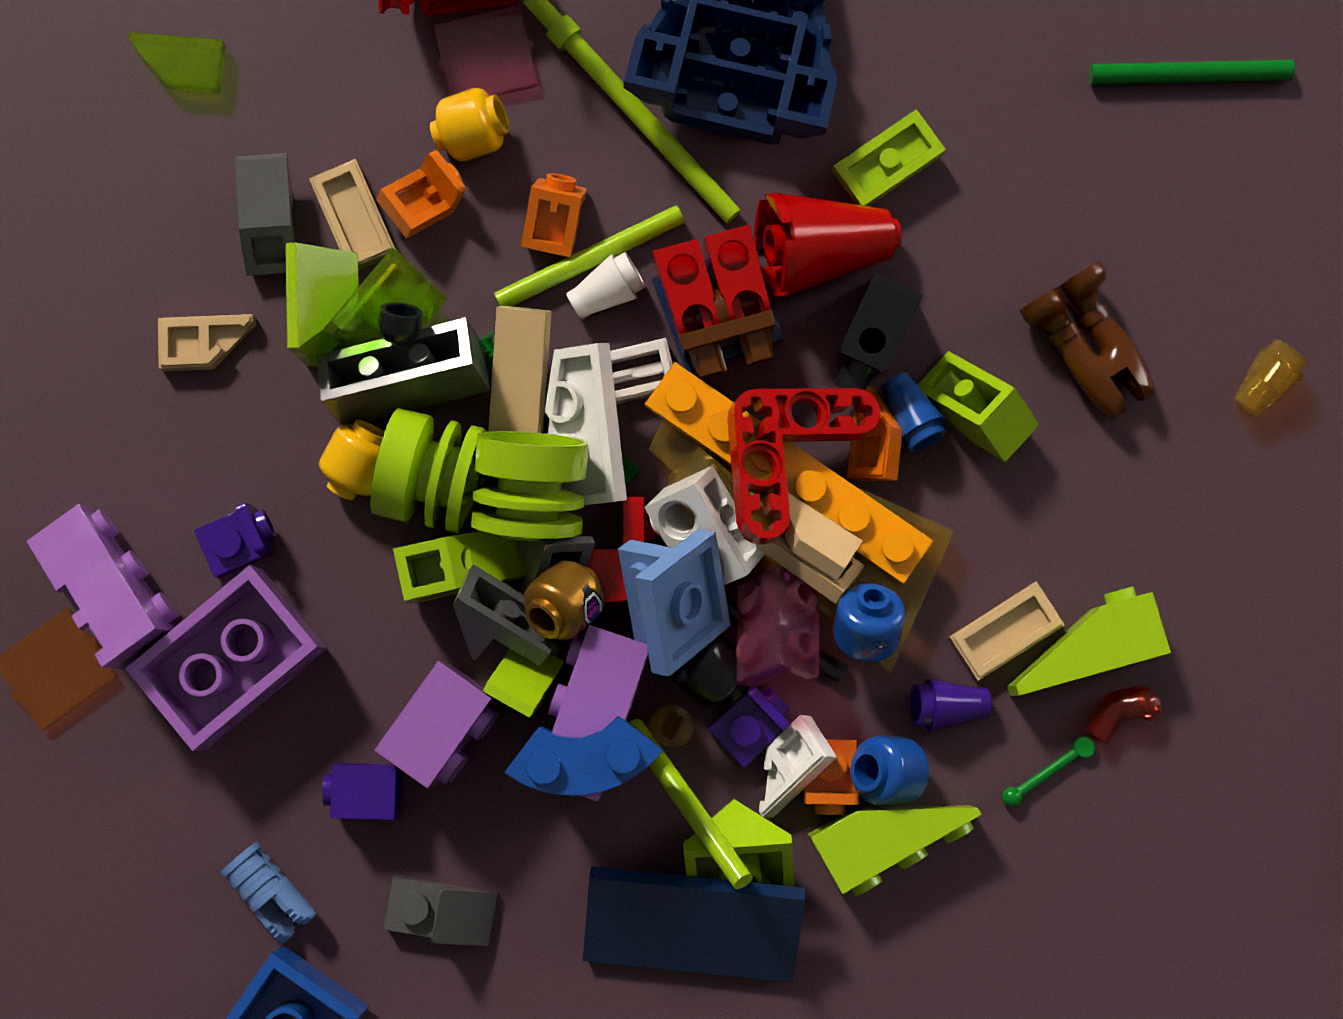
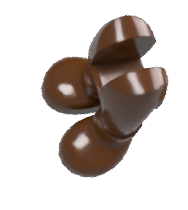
M1099 260L1065 281L1059 287H1055L1020 309L1019 312L1026 323L1032 326H1041L1052 334L1049 337L1054 349L1057 348L1082 390L1097 408L1114 420L1125 413L1127 409L1121 393L1110 378L1111 376L1118 373L1126 388L1139 401H1144L1155 394L1156 389L1139 350L1127 333L1110 315L1111 312L1106 303L1100 304L1098 291L1107 278V270ZM1066 303L1079 316L1078 320L1083 328L1087 329L1100 353L1099 356L1094 353L1081 335V331L1075 321L1072 323L1065 310Z

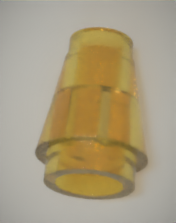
M1274 339L1268 347H1261L1240 385L1238 393L1233 397V401L1252 416L1258 417L1263 410H1266L1304 378L1302 371L1308 365V361L1288 344L1279 339Z

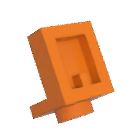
M549 173L546 175V179L538 178L531 186L520 247L571 257L574 250L582 204L586 199L587 188L576 186L577 180L575 178L562 174Z
M826 739L837 758L802 790V802L805 804H815V814L845 815L846 805H859V794L856 793L850 772L852 757L857 750V740Z

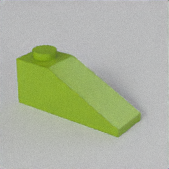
M1134 586L1103 594L1106 605L1091 608L1007 685L1009 695L1019 696L1171 653L1153 592L1137 596Z

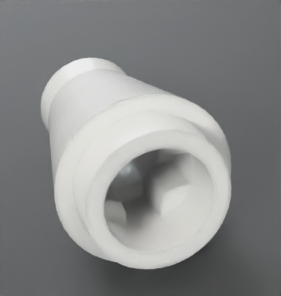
M624 252L617 257L611 254L578 286L566 294L578 316L584 319L590 314L637 299L636 293L644 289L646 285L628 254Z

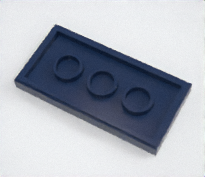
M591 866L583 961L793 982L805 905V888L750 882L747 886L736 890L729 880Z

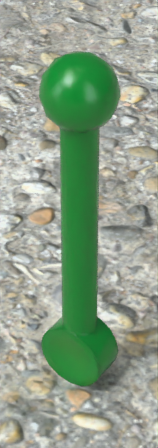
M1088 737L1077 738L1072 745L1073 749L1017 788H1006L1002 793L1003 803L1010 808L1018 806L1022 801V796L1078 757L1088 758L1092 756L1095 751L1094 741Z

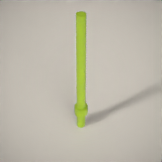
M524 0L523 4L548 30L546 36L560 51L567 50L726 224L731 222L741 212V209L636 96L623 88L624 82L580 36L582 29L569 15L562 16L548 0Z

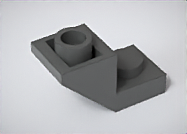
M287 153L236 156L235 175L238 228L246 276L286 273V243L296 242L292 221L294 197Z

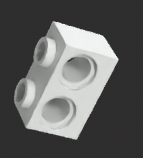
M714 464L664 487L644 507L650 517L653 530L663 538L667 547L674 548L698 529L716 532L724 585L747 576L765 555L764 552L756 547L757 544L747 541L739 532L736 523L734 499ZM683 505L688 507L692 511L693 515L689 514L684 509Z

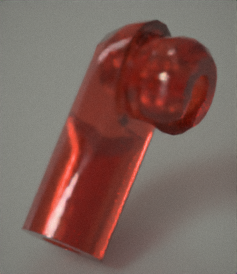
M1137 685L1113 690L1104 697L1085 732L1108 745L1121 721L1136 718L1152 721L1157 718L1162 709L1161 700L1151 688Z

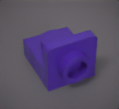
M244 502L235 506L236 512L194 530L214 578L219 579L275 554L270 540L276 538V533L264 509L257 512L254 506Z
M753 686L708 730L745 767L781 732H784L791 725L784 717L790 708L770 687L762 693L756 686Z

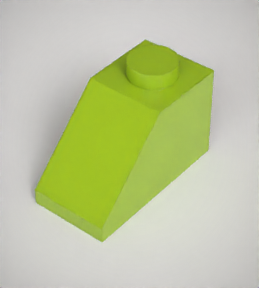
M950 351L917 384L938 411L975 445L1004 462L1010 458L1040 425L1013 386Z
M553 644L550 655L540 666L509 649L482 691L529 718H537L567 665L566 662L557 658L562 648Z

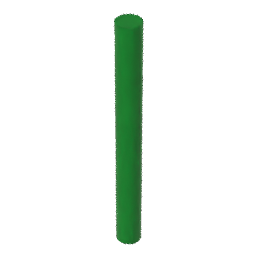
M1291 59L1091 64L1089 68V82L1093 85L1292 80L1295 74V63Z

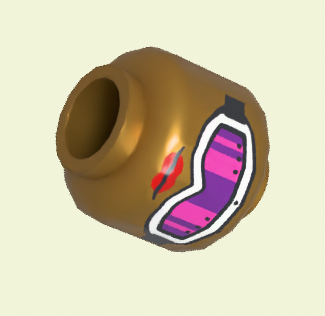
M561 560L551 564L525 591V616L531 628L544 638L562 641L576 638L598 617L604 608V594L597 575L590 568L572 561Z

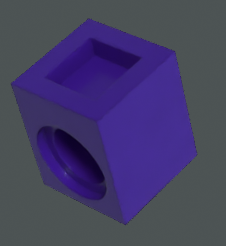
M332 764V774H325L323 779V805L330 806V818L383 820L400 818L402 811L403 771L394 764Z

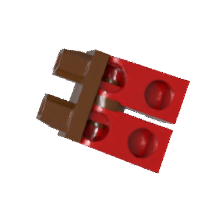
M750 224L704 237L703 249L708 267L710 266L716 287L715 290L712 289L698 239L653 251L652 261L663 289L683 357H690L691 364L699 379L704 380L726 373L727 368L721 347L737 342L740 344L746 367L766 363L773 359L771 333L776 324L770 309Z

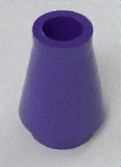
M926 679L923 684H914L911 689L910 712L912 721L915 726H925L928 731H933L976 719H988L991 714L990 692L987 688H974Z

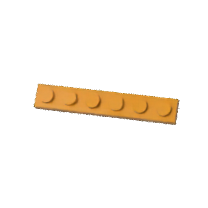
M674 362L646 401L645 407L731 466L727 417L728 410L733 402ZM745 411L742 413L743 417L751 418L754 427V435L748 441H744L745 444L757 441L756 428L761 421ZM783 442L788 493L861 539L862 543L855 553L899 584H904L933 540L792 442ZM750 454L747 456L745 467L749 475L758 480L768 479L771 475L769 461L760 454ZM771 489L767 490L768 493H773Z

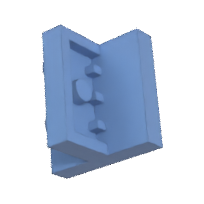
M698 529L674 548L629 540L618 548L634 640L647 645L651 672L669 677L731 626L716 532Z

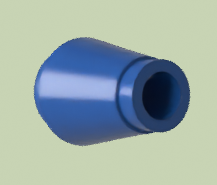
M909 373L898 374L883 383L881 389L885 394L888 409L902 428L901 444H906L911 453L930 447L946 435L947 432L942 425L945 418L911 379Z

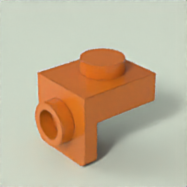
M434 150L426 155L421 168L380 189L376 200L404 237L408 239L453 214L466 188L458 170L452 164L447 163L439 151Z

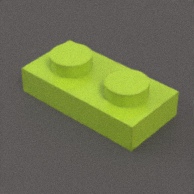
M916 109L833 165L832 172L855 204L870 206L944 155L946 149Z

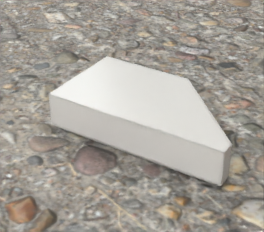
M799 715L784 732L766 747L764 769L768 770L765 801H760L759 812L762 817L774 818L837 758L811 716Z

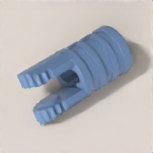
M256 841L231 861L220 874L230 882L229 885L240 894L239 896L243 901L247 902L250 906L249 909L274 938L282 944L295 933L293 922H297L298 925L300 923L302 925L307 924L315 917L316 913L290 879L282 874L278 865L271 861L272 858L261 849L262 846Z

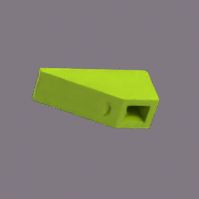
M478 531L393 549L404 601L416 604L458 594L463 580L473 564L503 583L524 579L527 570L516 548V541L520 540L508 539L500 535Z
M971 805L852 808L845 815L836 817L807 835L837 889L842 894L852 890L854 896H858L881 883L882 879L879 873L896 863L900 870H903L924 859L928 855L924 847L943 837L947 844L968 834L974 829L970 821L982 814L977 807Z

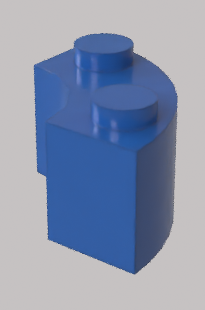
M617 716L602 731L585 737L561 736L545 727H538L504 773L528 787L543 792L571 796L588 795L606 791L631 780L646 769L663 749L621 716Z

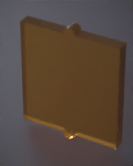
M69 607L63 609L0 655V673L13 690L11 698L23 704L41 731L46 730L118 677L113 668L101 667L94 655L100 650L98 648V640L96 637L90 636L86 630L82 631L77 627L71 617L74 613Z

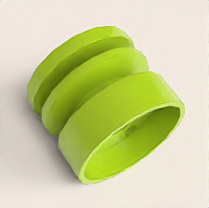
M397 408L387 424L375 465L370 498L371 513L376 516L408 523L416 511L419 502L425 503L424 516L427 528L436 529L442 519L445 508H447L445 519L446 531L457 535L462 534L472 510L478 504V502L473 500L474 489L483 487L485 475L475 471L477 434L487 432L485 428L472 425L467 431L462 447H460L461 424L459 422L451 420L438 442L434 441V419L432 416Z
M492 431L478 433L475 471L497 478L498 485H488L474 489V501L493 507H481L472 510L471 527L479 531L520 541L559 539L581 535L582 517L563 511H574L584 508V497L561 489V483L586 479L588 441L569 436L536 432Z

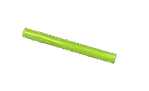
M675 205L581 250L571 257H567L494 292V295L500 306H515L600 265L611 254L616 257L685 224L684 217L679 207Z
M634 719L629 722L659 745L641 719ZM662 751L649 765V768L734 889L738 890L747 886L753 878L752 874L668 756Z

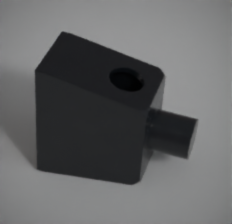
M874 274L838 351V354L847 358L837 377L835 386L866 390L875 371L882 374L887 373L923 295ZM866 331H874L882 339L876 353H868L860 345Z

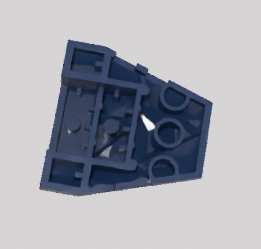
M661 0V8L648 26L644 24L635 36L623 88L644 103L661 106L664 117L671 122L769 145L779 143L782 134L800 139L826 134L837 87L836 68H832L830 53L832 36L830 24L826 22L825 0Z

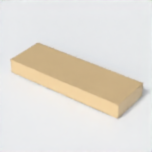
M511 306L496 307L488 432L522 431L543 433L552 311Z

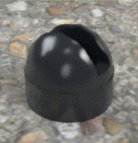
M391 302L381 305L378 322L381 335L387 342H395L399 346L411 344L419 335L423 311L414 305Z

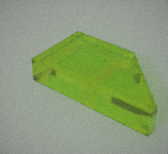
M129 32L128 40L170 90L221 93L226 47L222 39Z

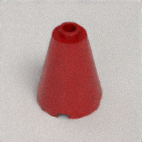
M782 193L765 194L766 199L759 200L754 220V243L756 251L764 250L767 266L761 267L766 291L771 297H785L888 261L893 257L895 249H898L901 245L902 231L900 223L896 218H892L891 213L884 208Z

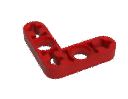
M858 388L752 389L742 393L732 403L727 417L736 523L744 539L752 544H769L783 534L789 525L790 510L783 442L854 441L863 438L877 426L880 420L881 410L879 403L871 393ZM802 402L814 409L817 416L814 427H801L794 421L791 413L793 404ZM851 404H854L855 412L863 413L865 417L857 425H855L853 417L837 416L829 423L830 414L842 413ZM750 405H754L755 412L757 414H764L765 418L757 425V441L745 444L744 441H748L754 435L752 419L743 417L742 413ZM760 454L769 461L771 475L768 479L758 480L749 475L745 467L748 455ZM771 489L773 493H769L762 499L763 511L766 516H773L775 522L764 531L761 522L753 521L751 516L760 509V493ZM748 492L757 493V494H754V495H752V496H749Z

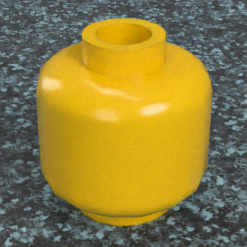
M471 88L441 99L436 107V120L430 122V132L436 147L440 151L447 150L459 162H467L498 151L504 142V135L509 134L510 131L508 116L500 98L495 94L490 96L482 88Z
M355 420L353 425H340L335 430L319 460L321 472L329 479L326 486L330 491L348 500H354L356 495L371 496L375 465L385 431L363 420Z

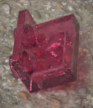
M777 566L738 585L737 682L755 687L786 673L809 680L819 676V592L782 566Z

